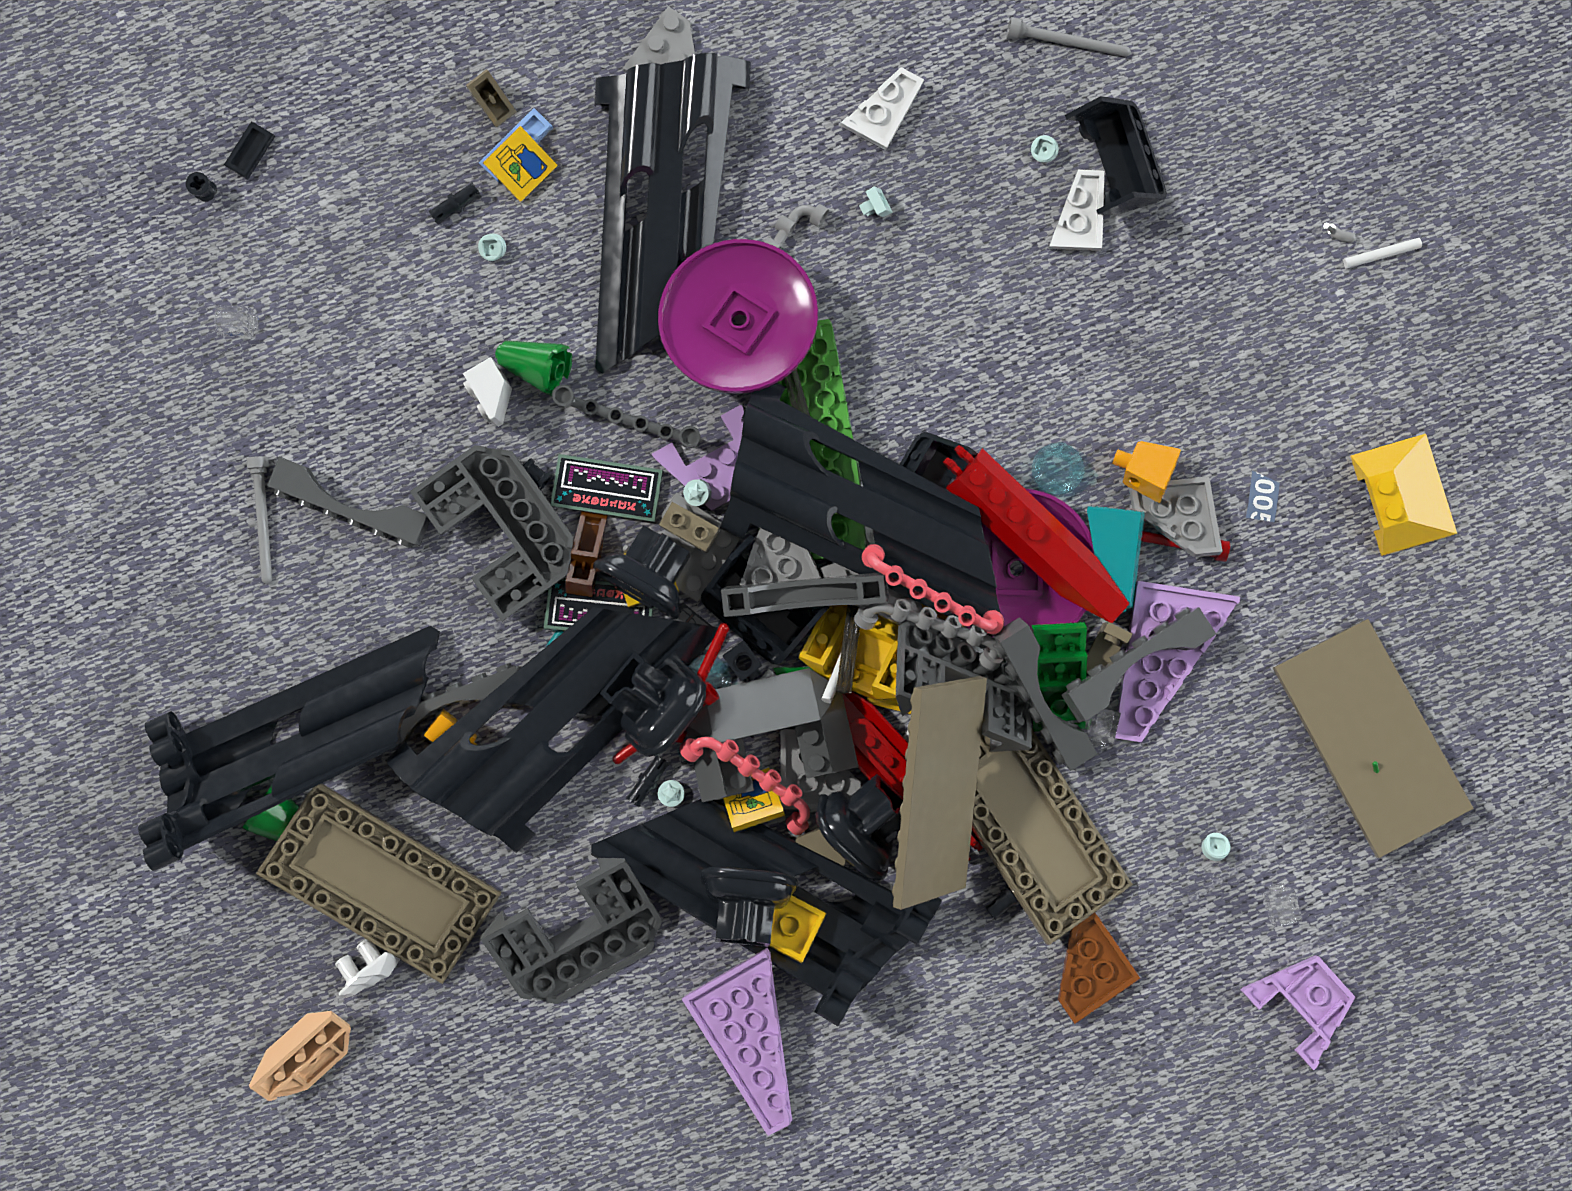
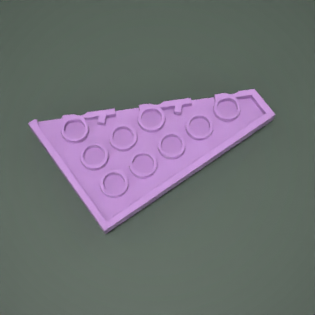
M1136 581L1134 604L1132 606L1129 632L1132 633V636L1127 643L1126 652L1133 648L1131 644L1133 641L1143 635L1146 638L1150 637L1155 633L1153 628L1164 621H1167L1168 624L1176 619L1174 615L1186 607L1190 610L1200 607L1217 633L1220 627L1227 621V617L1234 607L1240 602V597ZM1215 636L1195 649L1187 651L1169 649L1152 652L1128 668L1121 680L1113 738L1142 742L1148 734L1150 727L1157 721L1164 707L1171 701L1183 684L1185 677L1190 674L1193 666L1202 653L1206 651Z
M768 948L686 994L682 1001L762 1128L769 1136L790 1125L792 1114L771 956Z

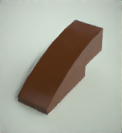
M581 511L571 551V562L565 581L566 593L588 597L593 596L597 579L593 564L596 560L601 559L608 515Z

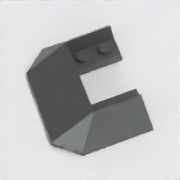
M474 445L409 491L440 535H444L485 505L512 542L514 548L471 578L502 622L567 576L574 537L513 451Z
M906 621L898 626L896 699L902 717L912 710L910 699L915 687L981 676L987 678L982 735L990 738V752L1029 750L1032 748L1031 715L1028 711L1031 706L1028 701L1024 702L1017 691V688L1020 687L1017 680L1013 681L1005 669V666L1008 665L1005 658H1003L1002 663L996 670H989L983 667L979 661L980 655L987 647L985 645L972 646L966 639L957 636L947 638L941 631L932 628L922 630L916 623Z
M810 668L715 689L719 699L711 705L703 706L695 719L686 728L688 738L695 740L700 737H712L721 743L728 739L733 740L739 747L737 754L745 759L747 754L743 738L795 726L806 779L859 767L841 688H837L830 704L822 701L821 698L829 680ZM704 747L703 755L693 762L702 802L754 791L751 776L745 777L739 772L737 766L729 761H721L716 752L710 748Z
M597 858L600 869L576 881L577 888L594 915L548 939L528 908L510 918L502 910L481 935L480 940L520 998L531 1000L532 997L546 999L547 1003L558 1004L652 952L654 938L657 930L660 929L662 918L625 858Z

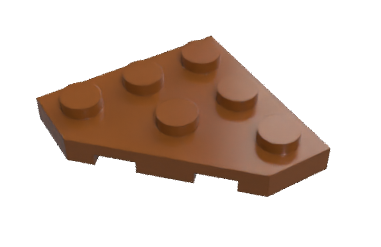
M1093 913L1079 923L1069 933L1058 1001L1073 1023L1076 1024L1140 979L1096 913Z

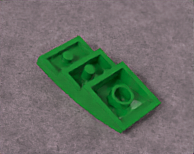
M1085 622L1031 625V631L1040 646L1037 676L1045 703L1053 714L1065 721L1077 720L1061 695L1068 691L1066 686L1078 678L1081 681L1086 679L1088 658L1085 651L1086 624ZM1032 719V730L1034 732L1042 730L1041 724L1035 723ZM1086 721L1074 724H1077L1081 729H1085Z

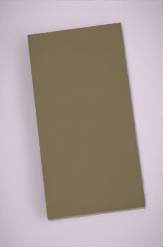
M1369 619L1273 667L1376 858H1380L1474 809ZM1374 761L1378 762L1379 773L1373 771L1372 763Z
M977 676L915 687L911 695L912 711L911 720L908 724L909 742L905 753L907 761L906 774L903 778L904 795L903 803L900 807L901 826L897 836L899 848L898 857L895 861L896 879L892 889L894 896L893 907L902 910L966 888L987 678Z
M1032 728V748L1029 750L990 752V738L981 733L972 830L1046 945H1050L1133 884Z
M322 783L310 790L256 873L258 876L441 984L444 983L501 895V892Z

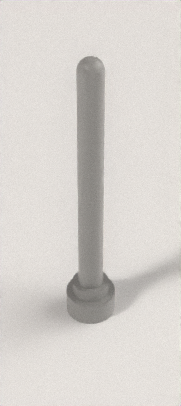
M1011 17L1009 21L1007 39L1017 40L1018 38L1023 39V36L1122 57H1127L1130 54V48L1127 46L1026 26V23L1022 22V19Z
M264 456L246 458L247 469H250V474H253L261 580L263 583L269 584L272 581V567L264 474L267 473V468H269V459Z

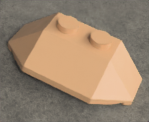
M332 1011L306 1014L266 1050L249 1084L250 1089L268 1101L308 1090L348 1053L350 1025Z

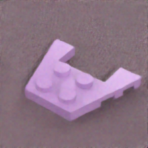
M742 405L721 415L733 441L685 466L673 443L652 453L654 459L684 486L691 480L701 479L706 481L711 488V498L704 505L711 511L730 501L731 482L742 436L743 422H741L744 414Z
M1317 955L1240 989L1259 1010L1278 992L1285 997L1314 1030L1295 1049L1297 1054L1313 1070L1317 1068L1320 1056L1324 1049L1327 1050L1331 1042V1036L1336 1027L1340 1026L1355 999L1351 991Z

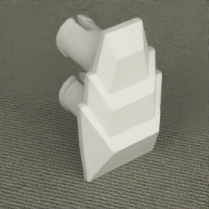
M367 939L363 940L358 944L357 950L366 961V967L359 971L349 955L340 958L335 963V966L346 981L345 987L340 991L339 996L347 998L356 995L364 988L373 986L381 979L389 977L400 959L388 952L381 955L374 943Z

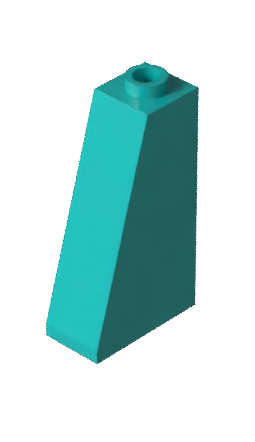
M1088 506L1087 514L1094 555L1102 563L1129 602L1127 608H1131L1134 604L1145 512Z

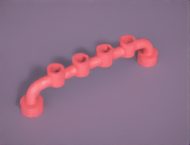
M871 544L864 549L862 553L863 563L867 567L873 568L885 575L886 582L889 585H903L910 589V595L913 598L921 599L924 597L933 602L938 612L950 611L957 615L959 622L964 626L973 624L989 634H997L1002 630L1004 618L1000 612L990 610L981 617L976 614L973 607H963L952 601L948 593H938L929 588L923 579L914 580L904 574L901 567L896 565L889 566L884 563L885 553L879 545ZM890 573H897L899 575V578H892L890 576ZM921 586L923 591L917 592L914 587ZM944 599L948 604L941 605L938 601ZM969 613L972 617L966 619L962 614Z
M700 737L696 740L688 738L680 746L681 755L689 762L697 761L703 755L704 747L714 750L721 761L731 762L738 767L739 772L743 776H751L759 782L763 790L774 792L780 796L781 801L786 806L790 807L793 805L799 810V812H793L786 819V826L790 832L795 835H801L808 829L809 823L807 820L810 817V809L808 804L801 799V789L795 784H791L788 788L781 785V776L773 769H770L766 774L758 769L760 762L754 755L749 754L745 759L738 755L739 747L733 740L728 739L721 743L712 737Z

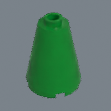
M506 340L497 347L495 352V358L499 366L549 396H552L553 390L560 385L563 376L568 379L572 367V353L567 352V349L570 347L564 344Z
M272 785L270 786V788L264 796L272 793ZM289 799L248 819L242 829L278 841L299 809V806L292 799Z

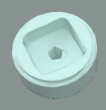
M1039 136L1031 145L1032 156L1039 162H1051L1058 154V143L1050 136Z
M498 234L485 235L479 241V253L488 261L498 260L506 252V243Z
M691 480L684 487V498L692 506L704 505L711 498V488L704 480Z
M667 780L658 789V798L665 806H677L684 799V787L676 780Z
M1211 833L1202 842V852L1208 859L1220 861L1229 854L1230 842L1220 833Z

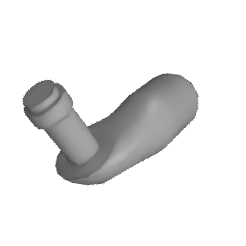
M1332 223L1324 224L1328 234L1335 239L1348 243L1355 241V233L1342 231Z

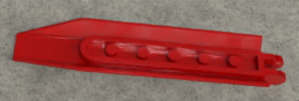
M958 445L955 451L968 465L962 471L952 459L946 458L943 461L957 476L946 489L979 507L981 522L1058 595L1105 621L1113 623L1127 608L1129 602L1099 559L983 448L973 458L969 452Z
M838 686L841 688L859 765L858 768L869 780L878 774L903 797V778L906 774L907 763L905 753L908 743L871 703L853 691ZM971 835L970 845L979 852L983 847Z

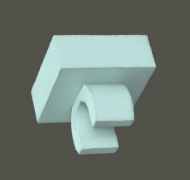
M875 186L866 191L869 200L859 205L863 215L867 216L875 212L881 217L893 213L882 190Z

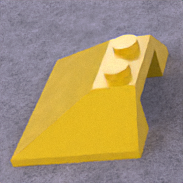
M1426 434L1350 456L1358 481L1365 480L1380 529L1375 530L1374 534L1381 556L1457 534Z
M831 605L816 623L799 655V659L817 674L829 680L850 629L857 630L860 635L839 686L871 699L896 698L899 625L878 615V620L874 627L870 630H865L857 626L854 621L859 607L855 605Z

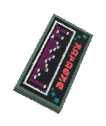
M558 454L550 504L552 507L655 522L663 470Z
M563 578L548 589L544 629L566 631L593 607L652 617L653 610L643 604L628 608L624 594L617 590L614 585L604 581H596L592 597L566 593V578Z

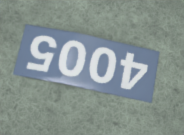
M1252 471L1246 518L1275 522L1279 482Z

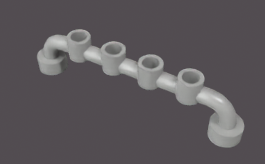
M818 204L816 207L811 205L796 207L788 218L784 215L780 216L775 225V229L779 232L774 239L767 237L764 242L782 249L783 243L792 234L796 223L802 216H810L809 222L817 227H821L828 216L829 209L822 204ZM737 315L734 317V320L741 326L746 322L747 317Z
M898 599L895 604L886 602L862 606L854 617L857 626L870 630L878 620L877 613H886L897 622L908 620L916 623L922 630L932 628L941 631L947 638L957 636L966 639L972 646H979L980 644L987 646L979 657L980 663L986 669L996 670L1003 661L993 647L996 641L993 637L986 635L987 632L975 625L971 629L961 627L962 624L959 622L958 617L954 615L948 616L945 621L937 619L936 612L929 607H924L920 613L912 611L911 604L905 599Z

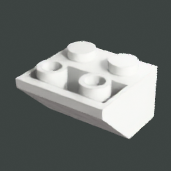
M490 357L464 372L463 375L467 381L463 384L470 396H473L476 401L479 400L480 404L477 405V408L483 418L489 424L493 422L499 427L504 422L512 387L500 367Z

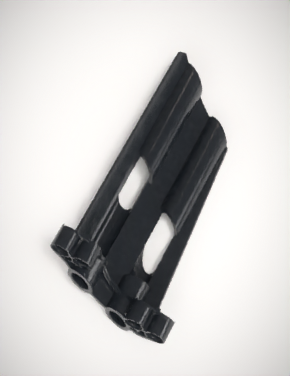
M700 53L680 61L664 64H641L629 68L626 73L621 75L596 78L594 106H609L595 368L602 374L639 351L648 342L660 335L658 311L662 293L668 280L688 257L714 243L732 88L748 89L749 91L751 62L731 56H718L717 53ZM700 124H705L707 126L704 179L693 188L681 193L683 155L686 142L696 127ZM638 172H645L649 176L647 216L640 223L625 231L628 180Z
M775 383L767 388L752 392L741 422H743L742 436L731 482L730 501L720 525L721 530L744 540L750 524H753L857 574L879 573L863 563L862 553L864 550L837 538L832 529L831 519L833 514L839 513L872 529L875 544L884 550L885 557L883 562L887 565L901 567L904 574L914 580L923 579L929 588L938 593H948L952 601L963 607H973L976 614L981 617L990 610L1000 612L996 594L997 586L989 548L986 545L979 507L780 401L784 390L787 388L786 386ZM810 440L858 461L863 487L826 470L815 458L810 448ZM890 573V576L892 578H899V575L897 573ZM888 584L889 589L936 610L933 602L924 597L921 599L913 598L910 595V589L903 585L892 586ZM921 586L914 587L917 592L923 591ZM944 599L938 601L941 605L948 604ZM947 611V612H944V613H943V614H945V615H947V616L954 615V616L958 617L957 615L951 613L950 611ZM969 613L962 614L966 619L972 617Z
M593 607L417 755L405 741L385 761L398 777L418 795L444 807L481 832L499 838L517 853L536 835L526 823L623 730L621 718L624 714L611 705L600 693L635 651L658 670L668 664H676L678 666L685 664L689 666L712 642L718 627ZM506 703L535 707L502 739L486 745H473L470 743L469 739ZM577 714L603 717L568 752H557L549 747V741Z
M430 625L189 733H185L178 717L172 711L145 722V731L153 743L149 746L150 754L154 762L161 766L159 781L164 794L167 796V813L138 826L141 840L146 845V848L143 849V857L147 866L152 871H156L182 859L185 849L397 747L401 741L400 731L404 719L415 714L429 679L425 672L426 661L430 652L437 649L440 631ZM303 709L299 720V733L270 746L278 720ZM274 777L271 794L239 807L251 787Z
M699 799L591 844L592 856L595 858H625L643 887L715 930L717 929L719 904L712 902L707 897L705 885L701 884L700 881L701 871L707 867H736L788 874L793 877L813 869L855 894V897L849 901L829 902L821 900L798 886L796 893L792 896L826 913L802 963L772 947L739 944L754 954L768 948L772 965L822 994L814 1013L837 1027L846 1015L856 995L878 974L885 963L909 941L916 945L919 943L929 922L942 902V899L937 897L902 910L893 907L894 896L888 888L796 843L795 840L762 823L733 832L726 806L717 800L702 802Z

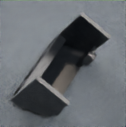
M1100 96L1065 115L1066 120L1079 121V132L1084 139L1096 143L1111 188L1105 192L1104 206L1096 210L1098 215H1119L1157 203L1166 198V187L1140 110L1133 101Z
M923 432L915 437L899 465L946 489L951 479L955 480L957 476L943 461L946 458L952 459L963 471L968 463L957 455L955 448L958 445L962 446L973 458L978 453L971 447Z
M750 535L721 566L702 592L701 601L710 612L727 624L733 632L763 658L772 664L778 665L786 659L830 606H823L817 614L813 613L811 609L803 607L794 608L792 611L785 609L724 617L721 590L727 586L740 585L749 556L744 552L754 540V537Z

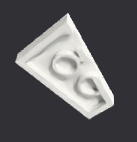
M901 67L869 99L861 103L857 110L849 117L847 116L840 126L887 150L919 92L924 79Z
M1077 171L1048 249L1100 251L1102 249L1103 215H1098L1096 210L1103 207L1104 171Z

